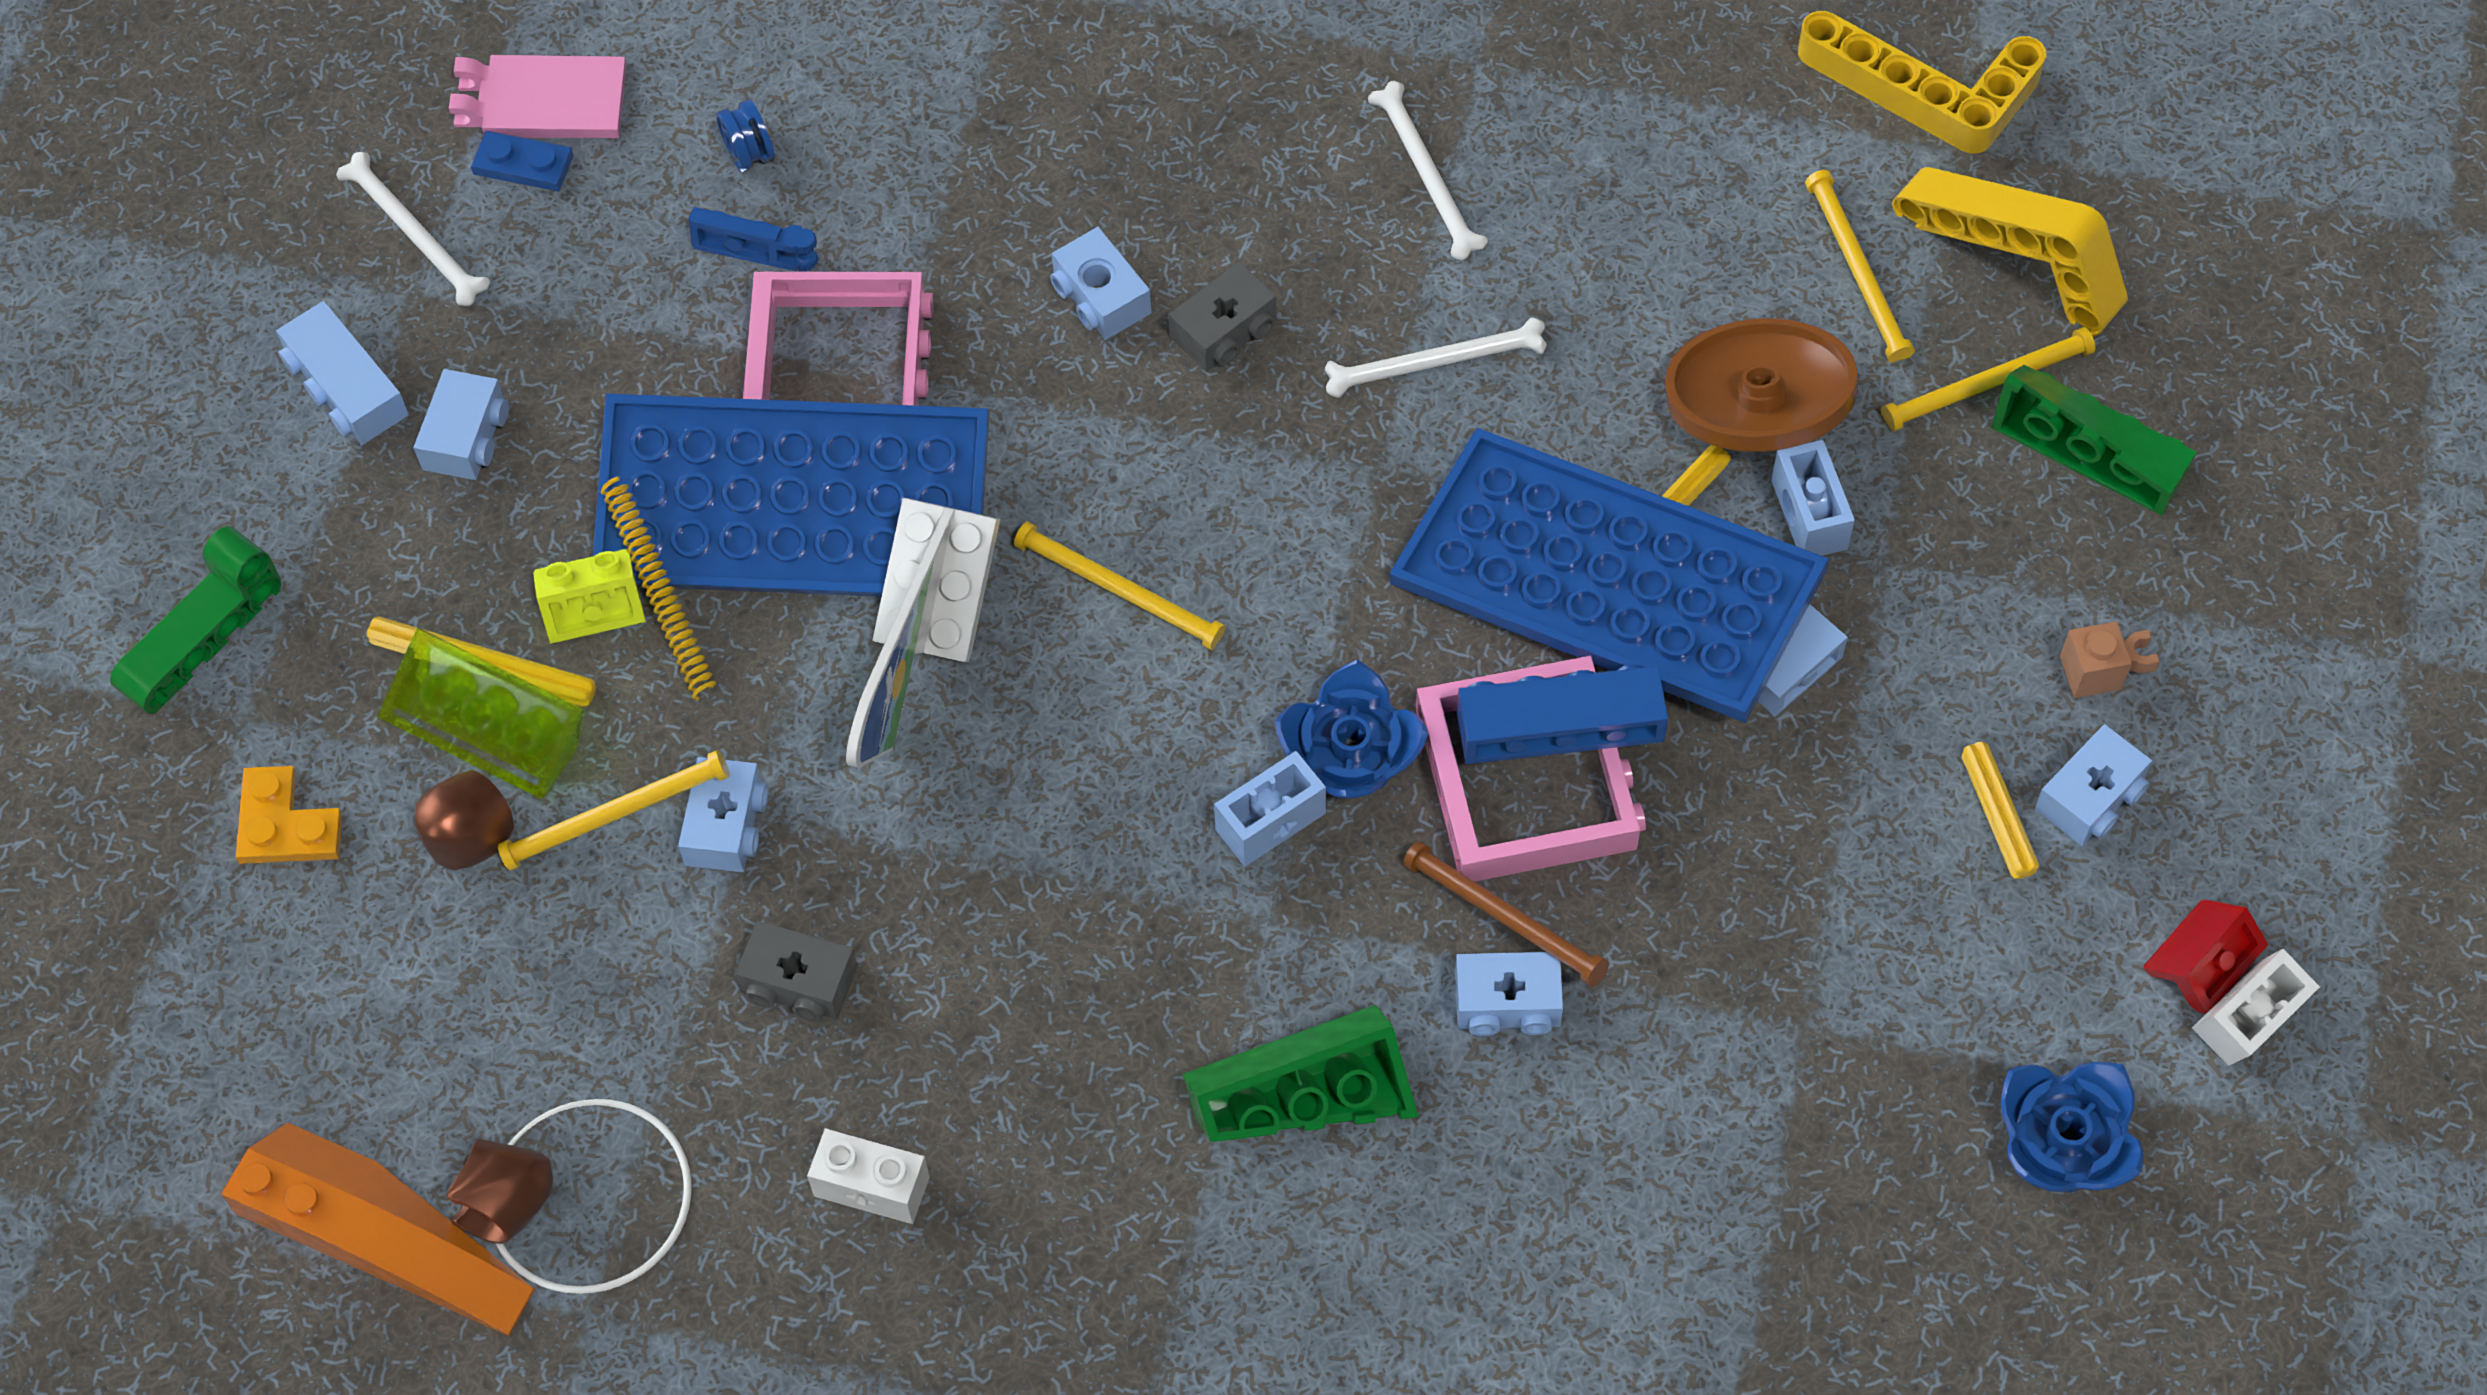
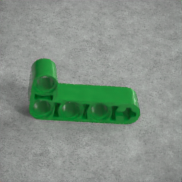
M232 526L218 529L204 546L203 560L210 573L119 660L111 672V685L148 714L158 712L194 676L191 674L194 669L203 661L208 663L228 643L226 638L238 627L243 629L263 609L260 605L271 594L277 596L280 592L281 578L270 556Z

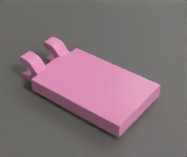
M491 55L490 64L487 66L473 58L455 57L454 75L455 77H460L459 91H479V98L477 100L466 94H451L449 111L450 114H455L454 127H482L483 135L485 131H491L521 138H619L627 68L625 57Z

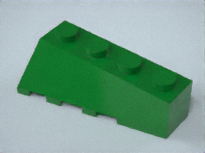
M2026 365L2010 372L2005 379L1991 429L2163 516L2186 479L2197 453L2186 447L2179 439L2166 437L2143 425L2137 418L2123 415L2101 404L2092 395L2080 393L2058 382L2052 375L2036 371Z
M1377 1005L1182 1074L1197 1122L1210 1142L1276 1135L1278 1130L1302 1127L1304 1131L1324 1129L1325 1124L1353 1121L1355 1125L1376 1123V1118L1389 1117L1397 1113L1400 1119L1419 1117L1393 1025Z

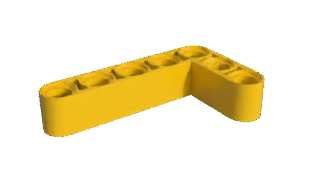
M1816 11L1806 16L1802 23L1798 56L1809 67L1957 149L1970 154H1978L1986 151L1993 144L2037 87L2046 59V49L2036 38L2030 36L2013 38L1974 87L1970 89L1841 17L1827 11Z
M1931 167L1920 169L1892 202L1895 214L1898 217L1904 215L1917 223L1915 227L1919 230L2050 262L2067 319L2073 325L2077 322L2091 331L2092 336L2100 335L2128 300L2107 223L2097 210L2088 205Z

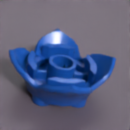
M1358 659L1333 672L1323 683L1318 699L1314 703L1298 702L1290 705L1275 720L1276 734L1284 752L1289 756L1297 751L1325 785L1326 793L1339 798L1355 799L1371 795L1383 788L1389 779L1405 770L1416 760L1428 737L1427 727L1419 715L1407 709L1396 710L1393 708L1388 688L1382 678ZM1347 738L1358 739V745L1347 746Z
M2090 1062L2078 1065L2067 1075L2061 1077L2056 1076L2044 1066L2034 1064L2009 1069L2001 1094V1111L2009 1134L2007 1145L2008 1159L2016 1173L2023 1180L2035 1187L2050 1192H2076L2079 1189L2099 1191L2113 1189L2133 1180L2140 1174L2143 1166L2144 1151L2140 1141L2131 1135L2128 1130V1124L2135 1108V1093L2123 1064ZM2068 1128L2075 1130L2077 1135L2073 1141L2063 1138L2059 1132H2065Z

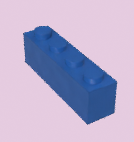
M1631 664L1620 667L1616 671L1598 673L1590 670H1578L1567 676L1553 678L1533 675L1521 678L1517 682L1500 684L1480 681L1468 687L1458 689L1457 715L1465 764L1660 743L1665 740L1668 715L1658 666L1643 667Z

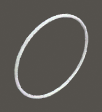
M607 1099L581 1100L561 1105L545 1112L527 1124L514 1136L508 1145H513L528 1129L541 1120L574 1107L589 1105L611 1106L643 1117L657 1127L669 1140L682 1169L684 1182L682 1207L670 1236L662 1247L636 1270L618 1279L588 1286L563 1285L542 1279L522 1267L510 1255L503 1244L495 1243L506 1261L528 1280L542 1287L565 1293L583 1294L606 1291L626 1284L647 1272L668 1252L676 1241L686 1221L690 1207L691 1175L688 1161L682 1146L669 1128L658 1118L637 1106Z

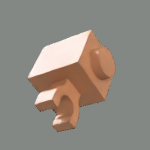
M2117 621L2069 630L2060 658L2074 698L2121 690L2129 670L2137 673L2156 671L2160 662L2157 654L2142 656L2135 650L2148 647L2151 639L2149 630L2135 632L2126 640H2123Z

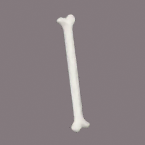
M1390 81L1384 90L1372 91L1368 96V103L1377 105L1388 113L1453 238L1451 256L1457 260L1464 261L1468 258L1471 251L1483 250L1488 243L1487 237L1475 234L1468 229L1402 103L1404 85L1397 81Z
M366 152L354 153L349 164L338 168L336 174L338 180H350L359 183L456 289L457 304L462 307L472 306L475 303L476 295L488 290L490 286L489 279L487 277L468 275L371 171V158Z
M1532 317L1529 318L1523 327L1517 330L1353 367H1344L1334 361H1328L1325 372L1330 380L1326 385V391L1332 397L1340 398L1348 388L1354 385L1518 348L1531 349L1542 355L1547 345L1541 336L1545 329L1544 322Z

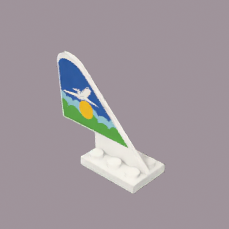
M902 499L872 640L884 643V646L861 696L853 720L846 752V763L848 766L860 768L893 750L914 654L926 653L965 663L969 662L1000 519L914 499Z

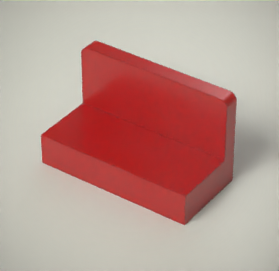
M2205 899L2196 905L2143 967L2152 977L2175 981L2189 1005L2197 1012L2206 1014L2224 997L2269 944L2247 907Z

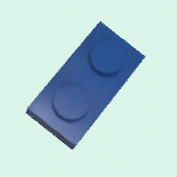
M485 131L471 169L473 175L559 192L574 154L572 147Z

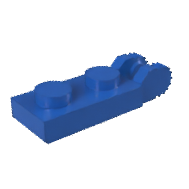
M693 207L688 218L692 247L696 250L792 271L800 270V272L811 271L818 264L817 251H814L817 239L812 229H803L802 226L791 225L782 229V227L771 225L765 221L749 220L728 215L721 211H711L698 207Z

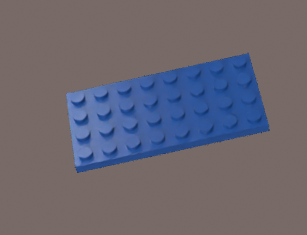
M606 393L593 556L604 551L615 552L628 549V546L623 544L625 538L619 535L621 529L615 526L617 521L612 519L613 512L608 511L610 504L604 501L606 496L600 492L602 486L607 481L618 476L619 481L608 486L605 492H609L619 485L627 484L629 488L624 493H632L633 496L624 503L635 501L637 504L631 510L618 513L616 517H621L635 509L640 510V514L637 517L622 521L620 525L624 526L637 518L644 519L642 525L625 530L624 534H629L639 527H648L645 534L630 538L628 543H632L644 535L652 536L649 542L633 547L631 550L636 551L650 543L656 545L652 551L637 555L635 559L639 560L652 552L659 553L657 559L643 563L639 568H644L658 560L663 561L660 568L645 572L643 577H647L660 569L667 570L664 576L648 581L647 585H652L662 578H670V583L661 588L673 586L682 589L882 597L903 498L983 515L989 410L988 408ZM624 493L615 496H610L609 500H614L616 497ZM624 503L615 504L613 506V509H617ZM632 562L637 587H642L644 580L638 578L640 572L635 570L636 563Z
M1476 428L1389 573L1391 585L1575 657L1591 656L1593 664L1611 671H1616L1620 667L1631 664L1643 667L1658 666L1663 691L1746 723L1828 571L1829 558Z

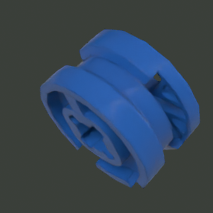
M748 99L740 102L738 109L733 111L726 108L716 112V121L729 153L734 158H738V161L734 163L740 172L752 168V162L757 160L765 163L775 159L770 136L752 100Z

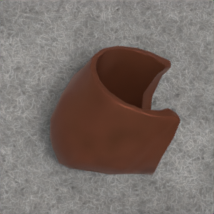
M474 770L456 774L430 788L420 797L415 807V827L422 843L437 864L450 870L472 867L492 857L498 852V844L508 840L514 830L512 811L506 799L487 777Z
M476 1139L470 1154L466 1155L463 1168L446 1194L447 1198L454 1204L463 1205L461 1210L452 1218V1224L479 1239L498 1244L508 1243L530 1223L551 1195L553 1185L551 1160L539 1152L513 1145Z

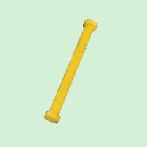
M1820 170L1811 174L1805 181L1807 190L1810 194L1815 193L1886 343L1885 355L1888 361L1892 363L1911 357L1915 352L1912 342L1909 339H1904L1832 188L1834 179L1830 171Z
M2086 327L2079 328L2073 331L2072 337L1897 406L1892 402L1881 407V416L1893 433L1902 429L1905 422L2004 384L2009 373L2023 365L2037 371L2080 353L2083 357L2093 354L2095 352L2093 336Z
M1028 521L1023 523L1015 536L1014 547L1022 551L1028 548L1201 639L1202 646L1213 651L1225 633L1226 625L1215 620L1213 623L1202 619L1037 532V526Z
M715 750L708 753V759L516 842L512 843L509 839L498 844L500 857L506 868L512 871L521 866L520 861L714 778H717L718 781L729 778L730 773L727 763L721 752Z

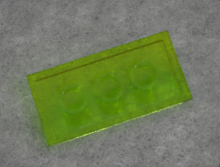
M416 628L377 717L543 799L577 750L585 709L423 629ZM398 708L540 780L538 784H535L393 712Z

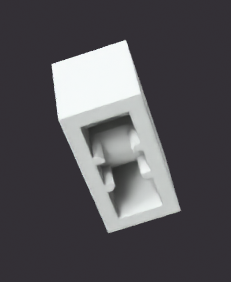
M2281 949L2261 960L2192 1029L2228 1066L2255 1052L2320 986L2284 949Z
M824 1129L807 1175L814 1197L913 1224L930 1178L925 1156L829 1129Z

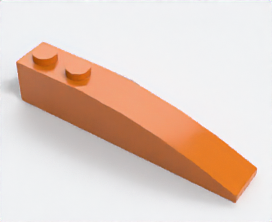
M286 1123L247 1149L221 1193L236 1215L507 1336H510L535 1291L530 1284L463 1230L453 1225L447 1217L380 1163L290 1123Z

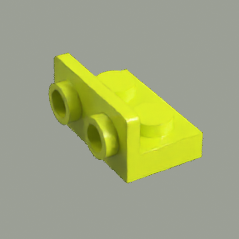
M627 549L615 552L604 551L593 557L566 563L556 562L547 567L536 569L533 572L536 597L550 644L646 622L633 573L631 557L627 553Z

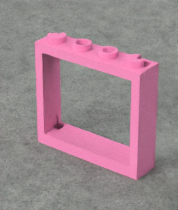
M754 272L743 399L769 400L777 307H908L902 405L919 406V398L928 397V370L921 369L922 358H930L931 355L930 330H923L924 318L933 317V293H925L922 272Z
M1591 656L1417 689L1416 712L1428 730L1425 747L1457 871L1474 882L1637 850L1640 831L1646 830L1645 817L1641 804L1639 802L1632 803L1629 788H1633L1631 766L1627 758L1620 760L1617 747L1598 749L1617 821L1478 847L1444 713L1457 711L1459 688L1468 687L1480 681H1490L1494 684L1517 682L1521 678L1533 675L1544 678L1562 677L1578 670H1590L1596 673Z

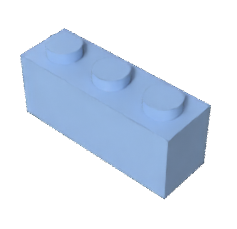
M324 301L276 330L283 349L278 351L282 362L292 375H296L301 371L307 380L303 382V385L318 406L325 402L333 411L328 413L343 437L351 433L362 446L409 415L400 392Z

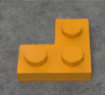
M293 766L243 768L236 859L239 864L339 859L342 812L339 808L293 810L296 770Z

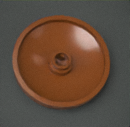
M1775 318L1736 321L1712 328L1696 336L1675 354L1668 365L1665 376L1666 401L1669 412L1676 423L1687 433L1703 442L1736 451L1764 452L1782 450L1811 442L1827 434L1848 416L1856 402L1858 393L1857 366L1853 355L1844 343L1827 331L1813 325Z

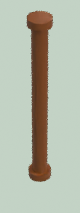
M1416 842L1407 851L1404 858V866L1414 873L1420 870L1581 974V980L1591 987L1596 986L1606 975L1609 967L1608 960L1598 954L1590 956L1432 855L1431 848L1423 842Z

